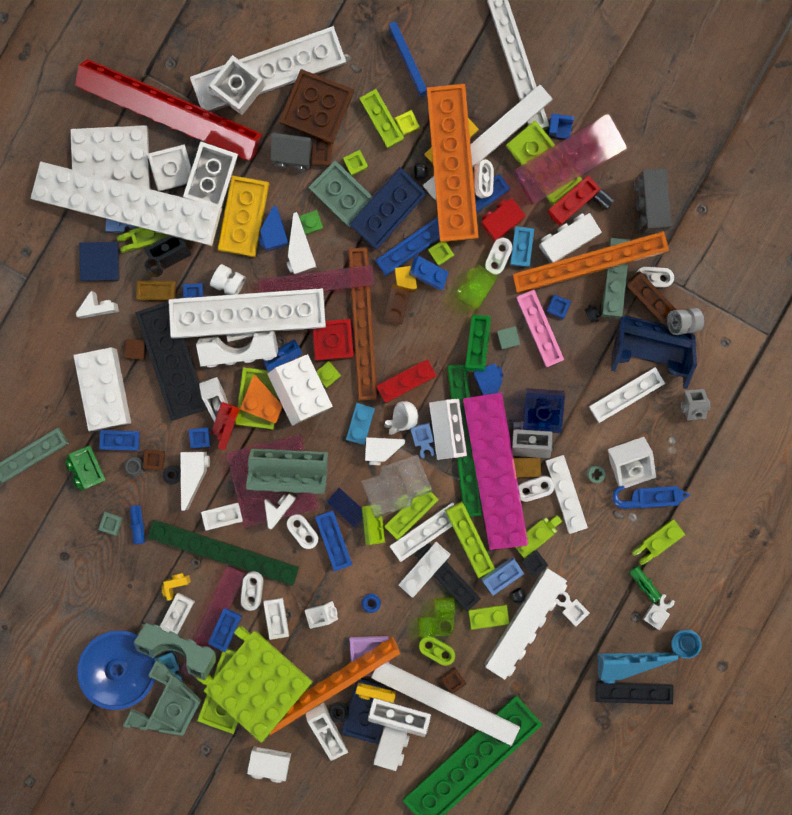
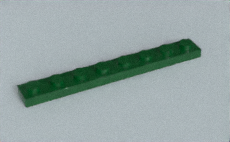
M155 519L152 522L147 537L249 572H258L262 576L292 586L295 583L299 566Z

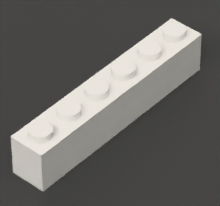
M547 567L543 569L526 596L525 601L522 602L485 661L484 665L487 669L503 679L513 674L516 668L514 666L518 659L521 660L526 653L525 647L528 643L531 644L536 637L535 631L538 627L541 628L547 619L545 615L548 611L554 609L557 603L555 601L559 594L562 595L566 590L567 580Z

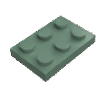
M336 161L308 187L349 228L351 226L348 223L372 198V195Z

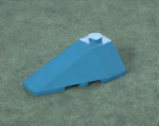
M674 652L597 654L598 677L604 683H615V680H622L678 660V655Z

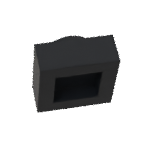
M537 550L521 561L533 577L548 566Z

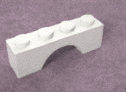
M275 331L256 332L253 340L241 348L227 346L218 336L199 338L196 344L200 366H207L209 368L224 363L226 365H233L240 361L250 363L256 359L271 360L277 357L278 353Z

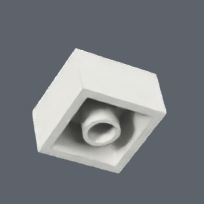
M233 55L209 84L212 93L241 115L245 113L266 86L262 77Z

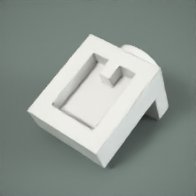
M333 602L304 610L310 629L329 625L338 620L337 609L334 607Z

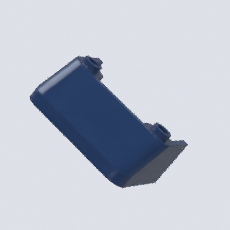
M623 316L618 325L612 350L611 371L615 372L618 363L629 362L631 356L667 364V369L673 376L683 377V388L687 389L697 367L695 335L693 333L673 335L667 325L631 316Z

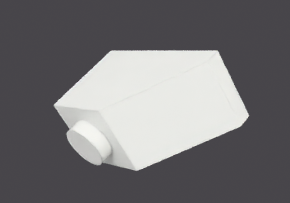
M217 377L199 383L202 399L214 423L221 403L228 404L224 390Z
M366 438L365 461H369V465H381V462H385L405 444V440Z

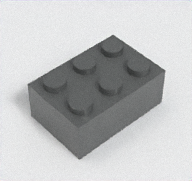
M667 168L643 170L633 182L634 192H637L635 209L639 211L637 229L640 230L641 235L665 232L672 226Z

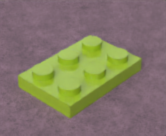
M243 367L238 408H241L253 375L257 376L278 399V395L268 376L269 371ZM239 410L235 423L236 425L274 429L275 423Z

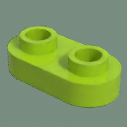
M430 635L424 636L420 640L419 648L425 656L444 666L454 662L455 652L449 645ZM431 642L432 647L426 648L425 644ZM445 651L449 653L447 658L442 657V653Z

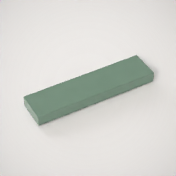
M60 427L1 461V483L7 482L67 446L69 442Z

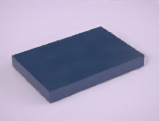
M361 678L356 681L348 708L349 716L344 721L341 734L378 744L383 725L368 721L374 698L370 697V700L360 698L359 694H356L357 684L359 682L392 691L394 689L387 685Z

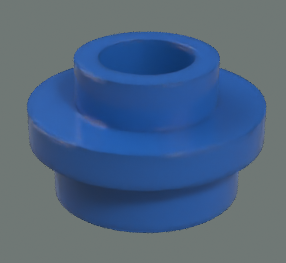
M370 593L363 597L362 607L366 612L374 613L379 610L381 600L376 594ZM371 599L374 600L375 605L369 606L368 601Z

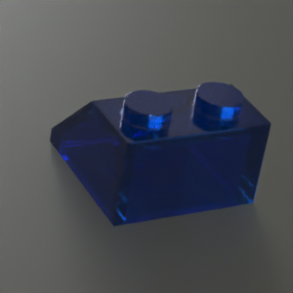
M526 388L523 430L548 431L562 434L565 403L564 391Z

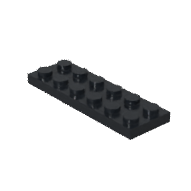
M169 301L135 312L171 421L207 410L201 396L200 381L186 339L171 338Z

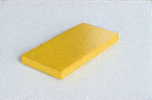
M231 176L218 251L256 258L269 182Z

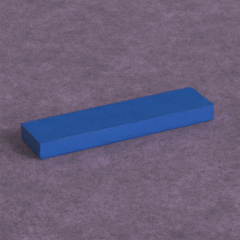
M394 21L389 24L390 34L419 97L423 98L427 94V88L402 33Z

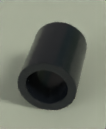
M603 189L593 198L605 210L614 201Z

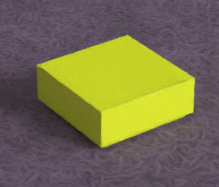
M412 110L395 117V122L403 136L420 129Z

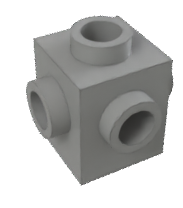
M686 390L684 401L681 402V411L685 413L687 420L707 419V412L710 411L711 406L705 390Z

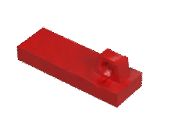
M588 175L552 206L547 213L560 226L595 196L601 188Z

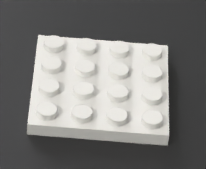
M147 125L71 129L72 170L151 189L150 162L147 155L149 154Z

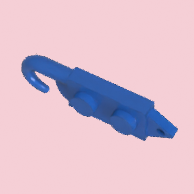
M620 486L614 490L612 499L619 508L677 506L681 501L689 497L690 494L678 489V486L638 488L633 492L631 501H621L618 498V493L624 490L625 487Z

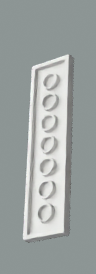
M334 26L239 59L264 79L266 86L259 95L294 83L300 69L317 75L346 64ZM224 65L190 77L200 107L210 112L229 106L212 93L209 84Z
M323 288L169 299L172 339L326 328Z

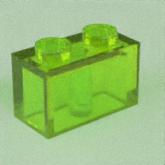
M480 265L476 269L471 268L467 275L469 278L466 285L462 283L457 291V294H459L457 300L475 311L478 310L498 277Z

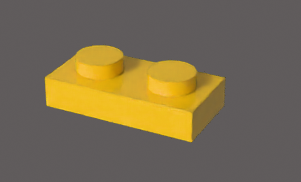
M359 682L357 684L356 694H359L360 698L370 700L371 697L394 703L395 691Z

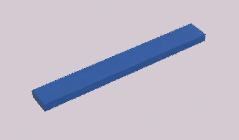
M500 174L493 179V193L490 196L479 198L475 194L476 214L510 191V187ZM438 217L375 260L385 276L394 272L395 268L401 267L440 239Z

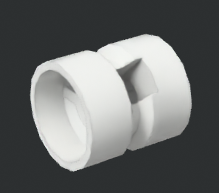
M221 264L215 271L210 286L219 291L223 289L226 295H237L242 289L246 277L238 272L232 273L230 268Z

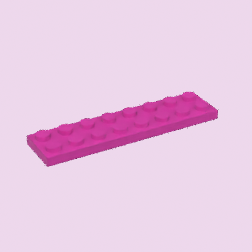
M502 392L464 398L463 402L489 548L493 550L527 546L528 538Z

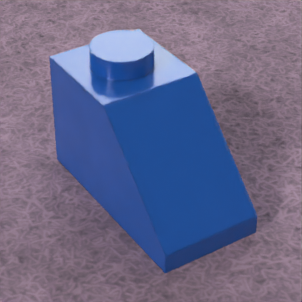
M273 206L260 230L262 236L259 237L261 247H265L268 252L289 245L277 206Z
M494 363L487 366L485 372H473L482 395L498 393L502 384L501 377L504 376L500 366L496 367Z

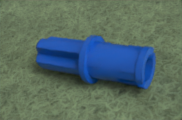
M131 506L130 527H132L133 544L146 543L143 527L145 523H143L141 506Z

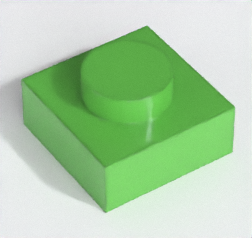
M317 210L299 216L305 235L323 230Z

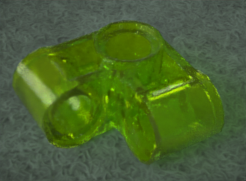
M435 598L436 616L418 617V637L448 636L453 633L454 598ZM447 621L451 624V628L443 630L440 624Z

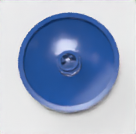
M110 631L97 636L84 648L78 661L77 678L82 692L95 705L109 710L126 709L139 703L150 692L155 679L148 675L155 663V657L152 658L136 651L134 642L138 635L127 631Z

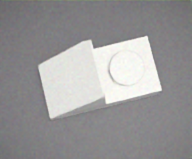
M91 291L76 312V316L83 319L119 312L118 304L111 302V300L101 301L100 305H98L97 295Z
M290 493L288 496L284 494L277 503L280 505L279 507L265 499L267 523L270 529L275 527L297 498Z

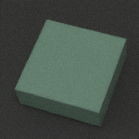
M516 326L497 331L501 350L520 345Z
M105 511L98 530L118 536L124 517Z

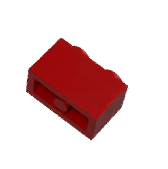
M512 198L508 201L504 199L497 205L498 209L493 213L489 211L482 217L481 226L494 243L526 217Z

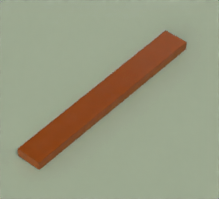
M367 247L349 248L358 401L377 400Z

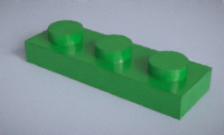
M472 315L465 366L466 371L485 372L491 316Z

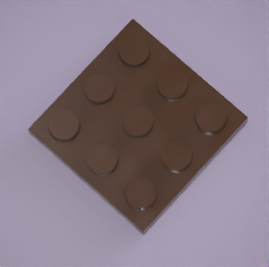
M300 69L279 123L333 144L354 94V89Z

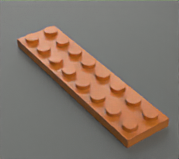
M465 84L428 87L427 97L440 242L479 239Z

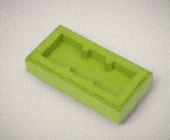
M381 504L363 506L362 514L366 545L385 543Z

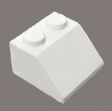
M645 437L608 449L610 464L619 487L624 486L627 488L656 478L653 452Z

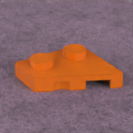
M253 375L240 410L277 424L283 405L259 378Z

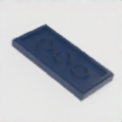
M398 167L348 225L372 248L377 250L427 193L401 167Z

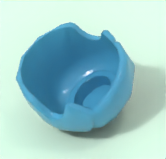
M681 629L674 634L671 640L672 650L681 658H693L701 650V638L690 629Z

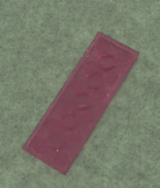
M609 114L515 169L513 173L531 205L627 147Z

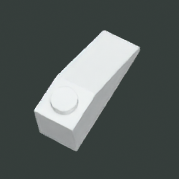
M297 212L293 213L288 251L290 261L286 262L290 273L294 272L295 276L317 269Z
M180 452L181 510L189 509L207 472V467H210V456H207V452Z
M324 702L306 713L307 722L329 759L332 761L347 754L348 750Z

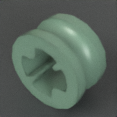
M594 465L587 470V477L594 483H600L605 478V471L602 467ZM595 469H598L597 471L601 472V475L598 476V479L594 480L595 477H592L591 474L595 472Z

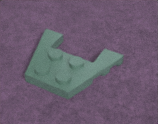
M157 659L148 676L165 684L166 687L151 717L132 708L123 726L127 728L138 727L141 730H158L161 733L183 736L201 699L161 660Z

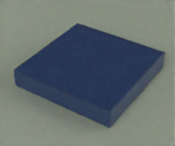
M119 242L79 243L80 281H120Z

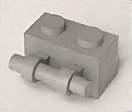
M527 421L514 422L513 456L551 457L552 424H545V422L527 423Z

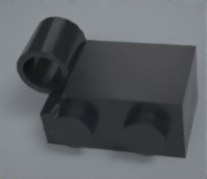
M169 235L144 248L148 256L144 266L152 277H159L164 269L192 254L183 238Z

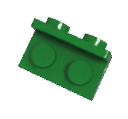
M91 446L66 456L65 465L68 471H72L74 476L73 483L81 492L105 481Z

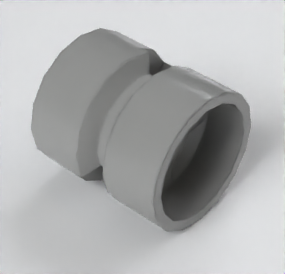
M698 308L673 310L667 317V327L673 335L700 332L704 326V316Z

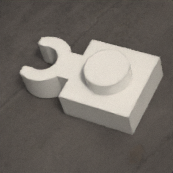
M564 592L563 596H565L566 601L562 603L556 599V604L566 608L562 613L576 627L589 612L577 599L571 602L568 593Z
M661 594L662 597L658 600V605L651 604L642 618L658 630L662 628L670 615L666 612L667 608H671L675 602L670 599L669 603L665 604V594Z

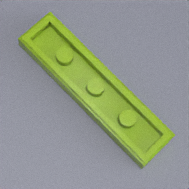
M463 502L446 509L445 512L477 577L480 578L495 569Z

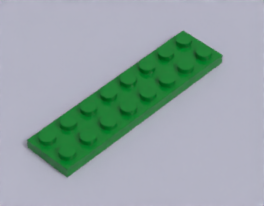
M517 695L495 713V715L520 726L512 746L477 730L403 798V802L415 815H445L543 725Z

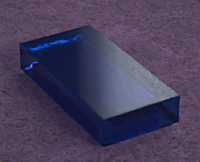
M341 488L327 501L331 507L354 527L363 519L362 507Z

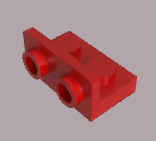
M224 402L220 405L211 432L217 436V440H220L218 448L222 450L226 449L240 408Z

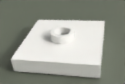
M185 144L147 154L159 192L187 185L192 169Z

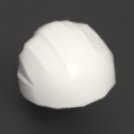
M401 401L395 405L393 420H386L384 424L386 428H390V435L408 430L417 425L418 412L416 407L408 401Z

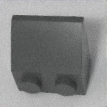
M272 133V164L280 169H286V166L294 167L296 171L310 170L313 146L311 138Z

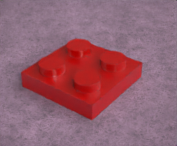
M351 319L325 321L326 328L313 329L316 361L354 358Z

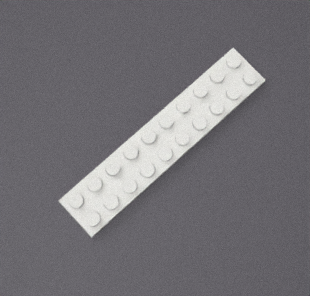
M41 161L31 194V199L210 246L213 244L222 208Z

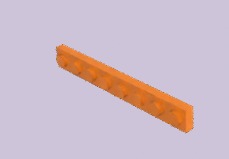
M664 231L515 273L513 278L517 293H522L669 252Z
M391 637L387 641L382 642L379 646L366 652L360 658L350 662L344 668L305 691L270 735L398 656L400 651L394 638Z

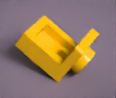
M183 573L172 575V579L163 582L162 593L167 598V601L174 598V587L191 583L190 576H184Z

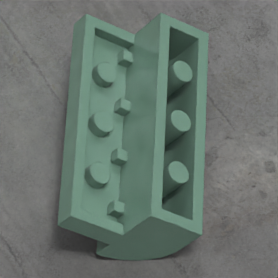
M251 448L248 458L249 473L246 481V490L325 494L328 452Z

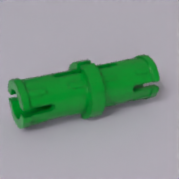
M639 565L628 572L639 585L638 588L645 592L652 603L657 602L662 597L652 584L651 578H647Z

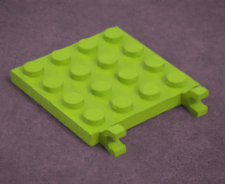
M241 626L234 633L245 642L213 679L208 675L206 680L196 678L201 683L207 685L204 690L205 693L262 743L313 681L256 630L250 634Z

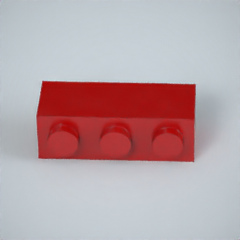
M426 359L377 385V388L386 404L432 380L437 375L429 360Z

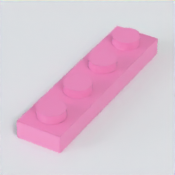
M535 290L516 297L545 367L563 361V355Z

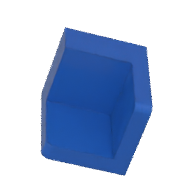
M551 114L547 135L551 138L569 140L574 116Z

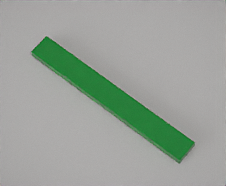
M466 364L447 365L450 398L459 399L467 456L457 457L461 501L470 517L483 516L463 402L464 398L470 397Z

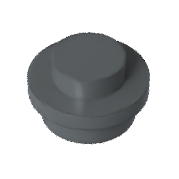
M131 457L125 463V471L131 476H138L144 470L143 461L138 457Z

